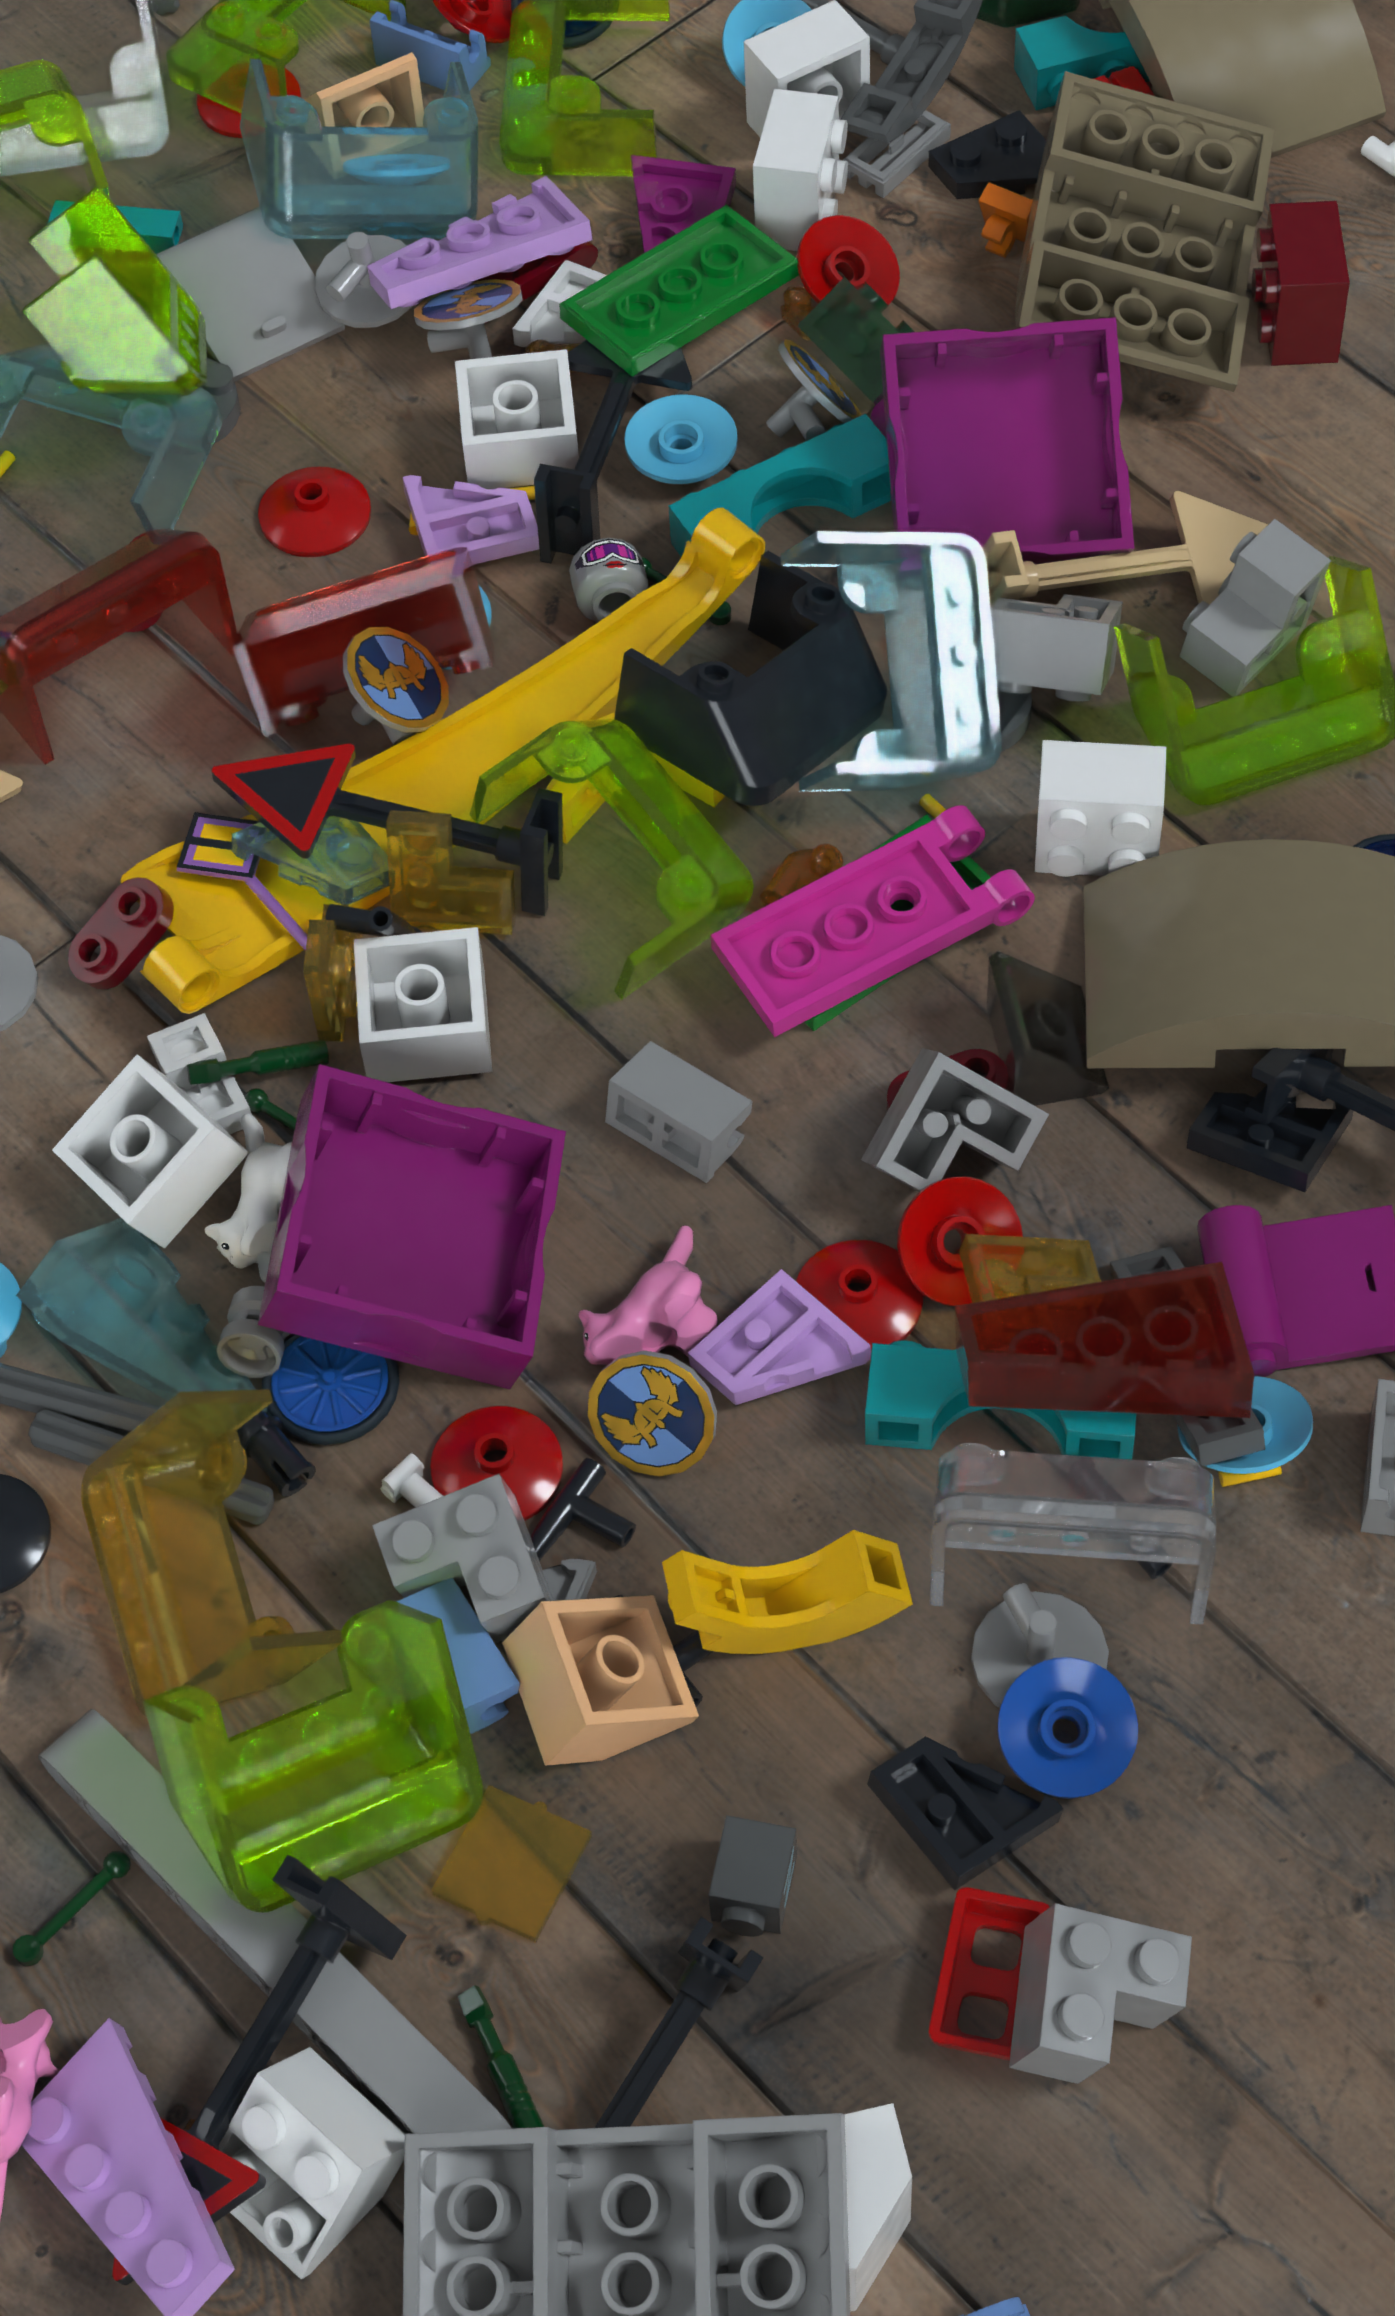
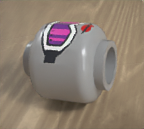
M608 537L594 540L581 547L573 556L569 573L577 607L586 618L596 623L640 592L649 588L641 555L632 544L622 539Z

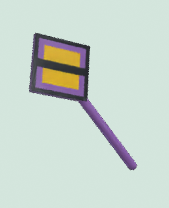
M194 812L177 864V872L244 881L306 952L314 951L315 943L255 876L269 829L260 821Z

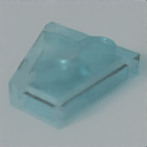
M336 816L329 817L311 856L307 859L297 855L261 822L232 834V852L237 857L247 861L252 854H255L277 864L278 876L298 885L311 886L320 895L344 906L396 883L397 865L357 821Z

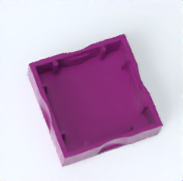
M1116 317L1033 323L1022 328L1001 332H984L964 328L883 335L880 359L897 579L964 575L992 533L1015 530L1023 562L1032 561L1035 565L1133 552L1134 537L1128 465L1124 458L1119 434V417L1123 398Z
M319 1064L299 1104L258 1325L511 1389L533 1358L545 1279L543 1243L547 1225L555 1210L566 1131L482 1108L443 1104L417 1094L406 1087Z

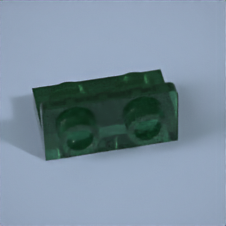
M844 277L797 326L876 405L883 399L880 359L883 335L915 331L904 320L895 328L882 315L889 305L866 282L857 290Z

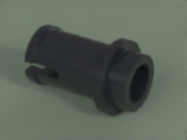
M260 1411L248 1417L237 1428L234 1438L239 1443L237 1447L238 1453L244 1458L251 1457L276 1485L282 1496H291L307 1485L305 1480L299 1475L303 1474L307 1479H312L316 1468L305 1459L282 1432L283 1422L279 1417H269L264 1411Z

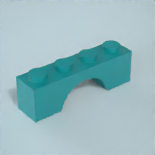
M1066 15L1018 27L1015 30L1014 70L1036 111L1055 106L1065 71L1091 79L1103 75L1109 78L1112 72L1134 66L1146 82L1150 81L1125 32L1108 33L1094 31L1075 23Z
M863 414L844 424L835 425L827 432L797 446L788 447L778 455L748 469L739 470L729 478L699 492L687 494L679 501L668 506L671 544L678 554L682 556L686 542L688 540L691 542L693 532L700 520L712 510L721 507L730 511L753 531L758 533L760 528L770 518L794 507H827L853 519L891 501L887 439L867 414Z
M905 1340L895 1341L890 1344L872 1343L865 1409V1444L932 1450L943 1431L960 1417L984 1409H1007L1025 1414L1044 1426L1057 1442L1065 1462H1088L1089 1464L1131 1467L1135 1440L1140 1365L1123 1364L1121 1361L1110 1357H1096L1088 1361L1059 1359L1049 1353L1039 1351L1027 1352L1022 1355L990 1353L988 1350L976 1346H963L950 1350L926 1348L919 1343Z

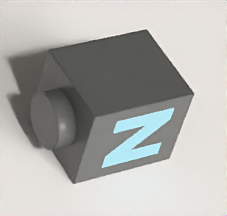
M726 1815L708 1895L711 1921L721 1922V1926L724 1929L742 1936L756 1937L762 1935L763 1931L781 1934L798 1855L796 1828Z

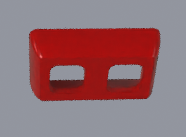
M963 1887L957 1891L928 2031L933 2043L941 2047L1010 2061L1025 1926L1050 1908L1048 1904L970 1887ZM987 1928L1012 1933L1020 1938L1021 1949L1018 1964L1014 1969L1006 1971L981 1966L973 1962L971 1954L974 1939L980 1929ZM977 1996L1001 2001L1006 2004L1008 2016L1005 2032L1000 2038L990 2039L966 2034L958 2028L961 2004L966 1997Z

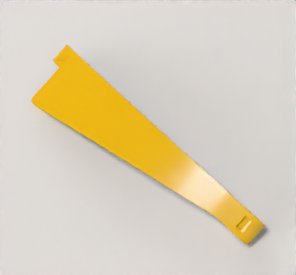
M721 507L712 510L700 520L693 532L691 542L689 540L686 542L679 562L666 579L640 592L538 663L440 720L434 726L423 732H418L374 757L351 767L341 790L470 822L485 824L562 760L560 746L570 736L589 723L615 712L624 653L633 648L663 666L757 567L761 555L765 552L764 539L727 509ZM252 814L240 818L259 821ZM331 816L327 819L315 848L307 859L297 855L269 830L255 876L311 940L317 943L336 931L327 929L325 924L326 912L330 904L367 910L418 875L454 848L455 845ZM182 841L142 860L123 874L120 882L123 883L126 880L138 877L146 878L162 887L170 895L174 906V914L167 930L173 937L160 942L150 952L145 960L143 970L140 972L182 1013L190 1014L239 989L304 951V949L244 881L177 872V864L185 841Z

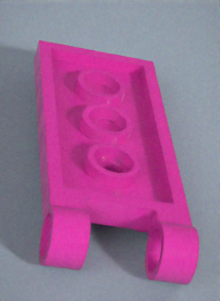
M958 805L945 810L929 823L711 934V948L769 1031L776 1037L992 923L996 926H1006L1014 923L1029 911L1034 903L1035 896L1017 871L1012 869L993 875L984 884L973 890L968 887L950 862L962 860L972 854L983 842L985 830L966 806ZM897 900H907L914 907L908 911H895L891 908V905Z

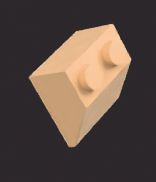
M412 52L299 101L305 140L333 179L347 174L342 170V163L346 160L363 156L395 154L428 140L417 58Z
M654 1595L541 1601L502 1642L511 1670L520 1683L519 1693L545 1766L603 1761L689 1725L699 1717Z

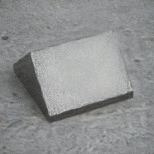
M1000 951L992 954L989 957L987 1010L999 1057L1004 1061L1007 1068L1008 1091L1034 1106L1097 1096L1107 1091L1109 1086L1104 1068H1087L1086 1009L1082 987Z

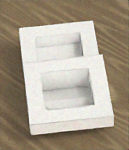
M205 1013L147 1036L159 1068L165 1076L180 1087L229 1134L243 1129L241 1124L242 1116L252 1113L233 1075L221 1077V1080L218 1082L190 1085L188 1080L187 1064L215 1058L218 1062L227 1060L224 1050Z

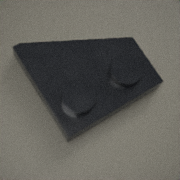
M1018 110L930 150L928 167L956 199L980 198L988 182L1023 195L1025 194V184L1037 183L1046 139L1023 113Z
M1214 1092L1190 1127L1186 1148L1302 1192L1307 1191L1353 1117V1110L1335 1101L1333 1109L1296 1108L1295 1096L1265 1126L1244 1116L1246 1105L1254 1097L1245 1093Z
M926 1736L873 1769L867 1783L954 1890H957L1058 1823L1064 1809L1058 1801L1046 1795L1040 1803L1004 1785L1005 1775L981 1763L973 1764L966 1762L958 1756L956 1751Z

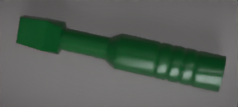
M322 1039L292 1044L290 1046L257 1050L249 1057L220 1062L216 1058L187 1064L188 1080L190 1085L218 1082L221 1080V1077L248 1072L265 1075L285 1070L317 1066L319 1064L323 1065L329 1063V1053L326 1041Z
M472 1986L458 1995V1999L469 2027L475 2028L488 2057L487 2071L499 2094L513 2129L545 2127L528 2092V2088L524 2084V2079L513 2055L505 2051L491 2021L494 2015L480 1987Z

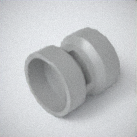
M264 1286L245 1287L233 1295L227 1315L229 1324L223 1328L216 1350L219 1360L226 1368L236 1374L250 1378L266 1377L279 1369L285 1349L283 1339L289 1335V1333L258 1325Z

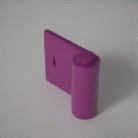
M1231 1205L1214 1209L1206 1213L1198 1221L1197 1231L1212 1311L1214 1313L1217 1337L1236 1365L1240 1377H1267L1280 1369L1395 1351V1218L1392 1205L1263 1226L1262 1217L1258 1210L1250 1206ZM1371 1270V1274L1366 1277V1272Z

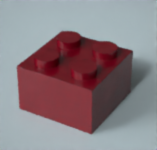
M1337 201L1269 204L1267 227L1258 228L1256 237L1258 262H1262V268H1253L1252 271L1253 302H1262L1263 309L1258 310L1257 317L1259 343H1268L1271 366L1338 363L1350 281Z

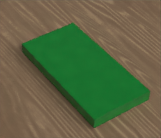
M726 204L559 304L560 319L633 377L799 276L797 268L798 259Z

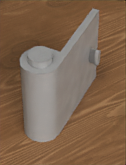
M269 204L256 207L159 252L149 259L153 277L166 301L172 307L182 305L215 361L228 365L232 369L235 382L345 330L344 324L336 322L322 310L314 289L316 276L293 241L294 231L288 217L281 209L274 211Z

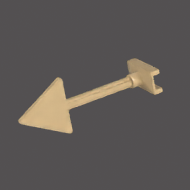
M1175 491L1170 498V505L1182 545L1035 565L1032 561L1023 562L1015 530L992 533L959 583L962 593L978 591L983 608L971 624L973 636L987 634L989 609L997 598L1019 600V598L1035 596L1041 590L1180 571L1190 573L1198 603L1205 601L1210 605L1219 596L1218 592L1221 585L1233 571L1235 564L1230 561V557L1238 543L1249 532L1258 535L1268 524L1184 492Z

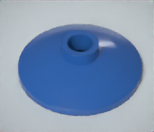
M1061 1657L1035 1664L1024 1671L1012 1683L1000 1706L997 1732L1005 1760L1012 1771L1025 1784L1048 1796L1075 1799L1090 1796L1104 1790L1122 1775L1136 1749L1138 1720L1130 1695L1113 1674L1103 1667L1084 1659ZM1059 1719L1072 1721L1078 1730L1077 1739L1069 1744L1059 1742L1053 1735L1052 1727L1054 1722Z

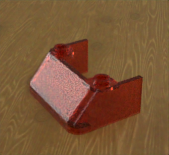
M160 528L146 532L132 543L5 615L0 616V711L44 765L55 758L33 685L181 600L184 601L231 656L241 651L220 554L203 534L169 528Z
M467 547L444 550L277 602L248 614L232 647L264 737L276 734L280 720L284 719L286 726H295L317 718L320 715L317 707L324 704L328 696L349 690L343 674V654L351 639L369 627H389L410 635L428 649L438 662L439 667H452L454 674H463L479 668L483 670L492 667L495 647L475 570Z

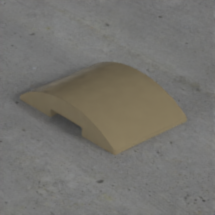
M1098 0L1103 10L1109 7L1113 8L1152 84L1151 90L1156 97L1275 129L1271 158L1384 118L1386 114L1373 56L1352 0Z
M1065 71L1045 144L1029 216L1017 287L1015 329L1033 323L1116 317L1120 362L1234 392L1238 384L1250 298L1246 297L1254 235L1256 225L1263 213L1275 129Z
M1262 839L1231 841L1172 851L1138 861L1113 871L1083 887L1087 1068H1215L1216 1050L1272 1048L1343 1049L1344 1067H1395L1394 856L1359 847L1309 840Z

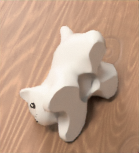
M244 1114L241 1118V1124L245 1134L246 1150L249 1154L241 1171V1197L233 1216L222 1223L208 1225L205 1228V1233L217 1242V1249L229 1260L232 1266L242 1269L253 1263H258L260 1278L266 1283L292 1142L283 1146L265 1142L262 1125L252 1114Z

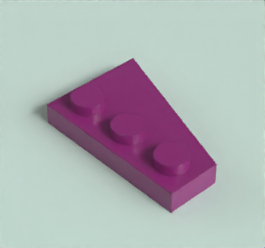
M631 155L643 253L726 204L730 207L736 187V168Z

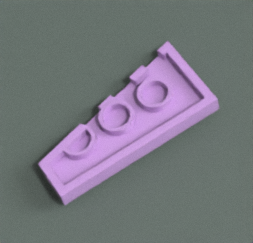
M544 176L532 182V193L518 201L516 197L509 194L492 203V214L478 221L465 216L449 224L445 238L436 241L424 237L368 265L370 284L390 309L411 307L419 304L425 297L449 289L459 290L469 287L475 280L498 272L516 271L523 267L525 263L548 255L568 253L574 246L593 240L590 220L547 176Z
M108 2018L31 2102L32 2123L22 2146L164 2316H193L230 2276L235 2268L200 2192L191 2186L180 2162L183 2159V2155L173 2134L165 2130L153 2103L157 2099L146 2075L138 2071L129 2049L132 2048V2045L124 2027Z

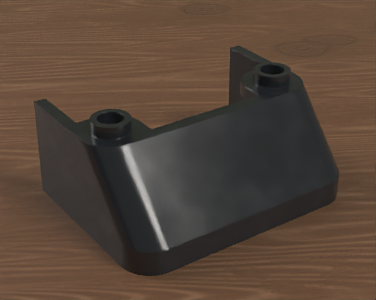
M770 551L761 555L748 630L781 648L783 651L748 677L720 661H707L695 665L679 676L630 648L623 656L613 729L706 785L735 802L750 806L765 805L775 800L880 718L887 696V685L847 596L835 586L821 581Z

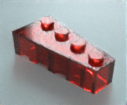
M1222 1262L955 1306L956 1353L969 1406L1250 1418L1254 1371Z

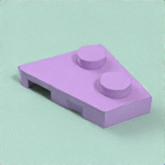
M409 475L403 477L404 492L429 571H449L539 549L538 526L526 491L501 487L485 489L478 484L455 481L453 490L422 486L421 476Z
M781 1269L690 1350L688 1357L690 1366L733 1404L739 1405L866 1364L871 1359V1345Z

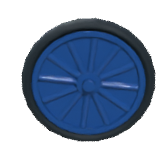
M291 1334L284 1339L285 1349L279 1369L272 1375L262 1378V1398L268 1414L279 1417L283 1422L282 1430L290 1436L307 1443L320 1445L346 1443L360 1438L376 1428L390 1412L396 1400L400 1383L399 1367L396 1360Z

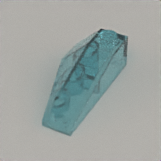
M122 1218L57 1240L16 1295L33 1312L36 1322L45 1330L53 1333L61 1342L227 1434L236 1431L251 1415L260 1411L265 1413L268 1411L263 1399L250 1379L229 1370L219 1360L216 1351L218 1346L212 1343L203 1329L210 1319L200 1304H190L188 1306L176 1288L175 1284L181 1275L173 1262L151 1239L127 1224Z

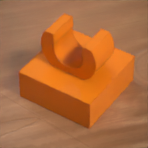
M988 182L978 200L985 222L981 236L989 240L985 246L986 251L1006 258L1014 245L1015 239L1025 242L1033 200Z

